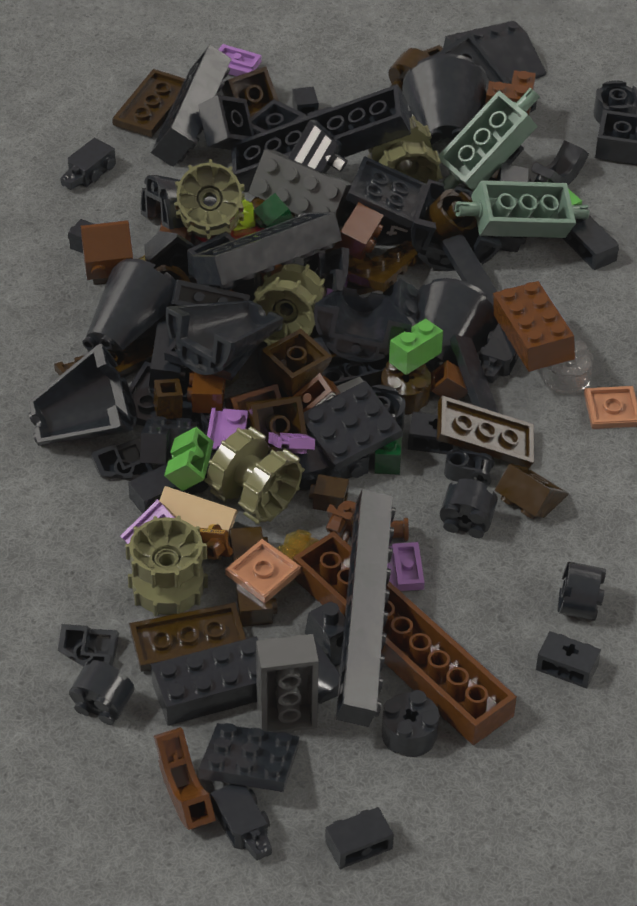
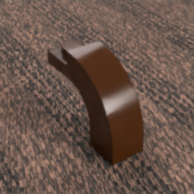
M179 727L155 735L154 740L160 759L158 760L167 791L183 825L190 830L216 821L209 793L203 789L195 773L183 729Z

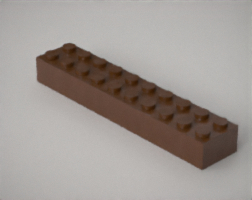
M333 531L293 557V561L301 566V573L294 579L322 605L328 602L336 603L341 613L345 616L351 546ZM388 582L386 589L390 593L387 605L384 606V611H388V618L385 627H383V633H386V642L384 648L381 649V655L385 656L384 663L413 690L424 692L426 697L435 703L439 714L474 746L514 717L517 696L391 582Z

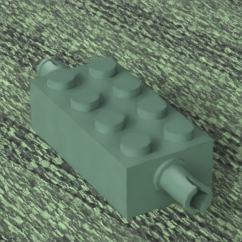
M529 88L517 102H512L502 92L498 91L439 154L441 163L450 173L442 182L444 183V189H455L459 184H464L474 192L480 181H488L501 167V164L538 127L526 112L540 98L534 90L532 91Z
M481 180L471 195L472 202L457 201L455 204L456 216H475L480 236L565 238L576 224L575 219L587 220L589 217L588 205H572L567 183Z

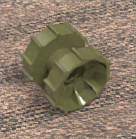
M415 116L410 118V135L368 149L370 153L368 158L427 184L428 179L438 182L439 179L443 178L439 168V164H441L439 155L436 150L433 151L429 140L432 138L427 125L423 126L417 121Z
M209 159V163H202L194 167L189 165V170L182 176L181 180L175 182L177 202L174 203L176 210L179 209L176 212V217L181 218L184 226L188 229V235L194 234L207 240L224 232L231 236V231L236 228L239 221H244V214H242L244 211L242 201L245 200V194L242 193L244 191V184L239 183L237 177L233 174L231 166L226 168L220 164L213 163L212 159ZM206 197H214L217 200L213 206H207L203 203Z
M298 264L282 265L273 271L266 272L264 276L265 282L262 287L258 286L254 293L256 297L253 302L262 306L266 316L268 312H274L283 317L281 331L275 332L264 340L268 344L267 346L300 328L312 338V331L315 327V303L326 296L325 279H320L314 271L309 269V264L306 266ZM284 303H289L293 308H287Z
M253 427L249 429L237 428L235 433L230 435L225 441H221V446L216 451L212 460H209L210 465L204 482L210 486V492L224 502L227 499L235 498L237 500L241 496L238 504L244 509L243 515L255 523L271 522L288 507L296 491L300 489L299 484L305 469L299 463L300 458L286 449L276 452L272 450L268 455L271 447L265 441L266 436Z
M153 516V520L144 523L140 527L135 526L130 543L125 544L126 559L130 560L132 574H128V587L133 589L135 606L141 605L146 610L153 612L154 617L158 614H178L189 610L194 605L199 606L204 588H208V574L203 572L202 567L203 559H207V544L202 542L200 527H194L190 523L181 520V516H177V518H157V516Z

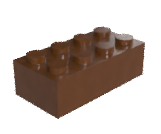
M539 281L529 282L493 293L494 316L528 372L575 359L574 335Z

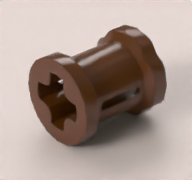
M408 518L393 520L390 527L394 528L392 539L408 541Z

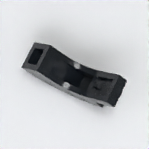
M564 140L556 157L547 167L536 162L531 169L537 175L534 182L567 183L568 186L578 176L589 153L583 148Z

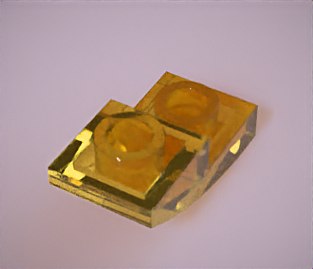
M298 529L286 534L284 544L276 547V549L293 560L295 555L319 540L311 537L312 534L310 532Z

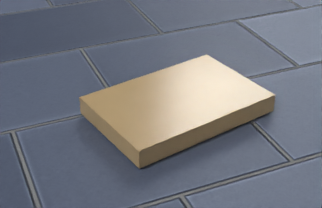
M167 486L164 487L159 500L175 518L181 516V520L200 528H208L211 524H219L222 530H228V538L238 513L236 509Z

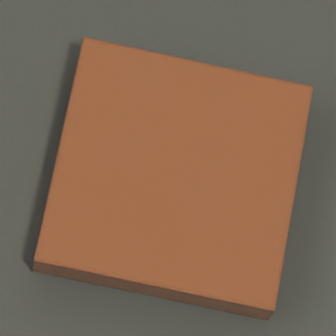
M633 386L584 389L592 429L637 427V399Z
M263 539L225 569L226 576L263 603H266L301 573L300 565Z

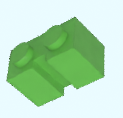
M427 319L422 320L412 327L411 333L404 331L390 340L389 363L406 375L442 353L443 330Z
M197 427L174 438L171 449L173 459L168 461L164 476L182 491L203 481L214 441Z

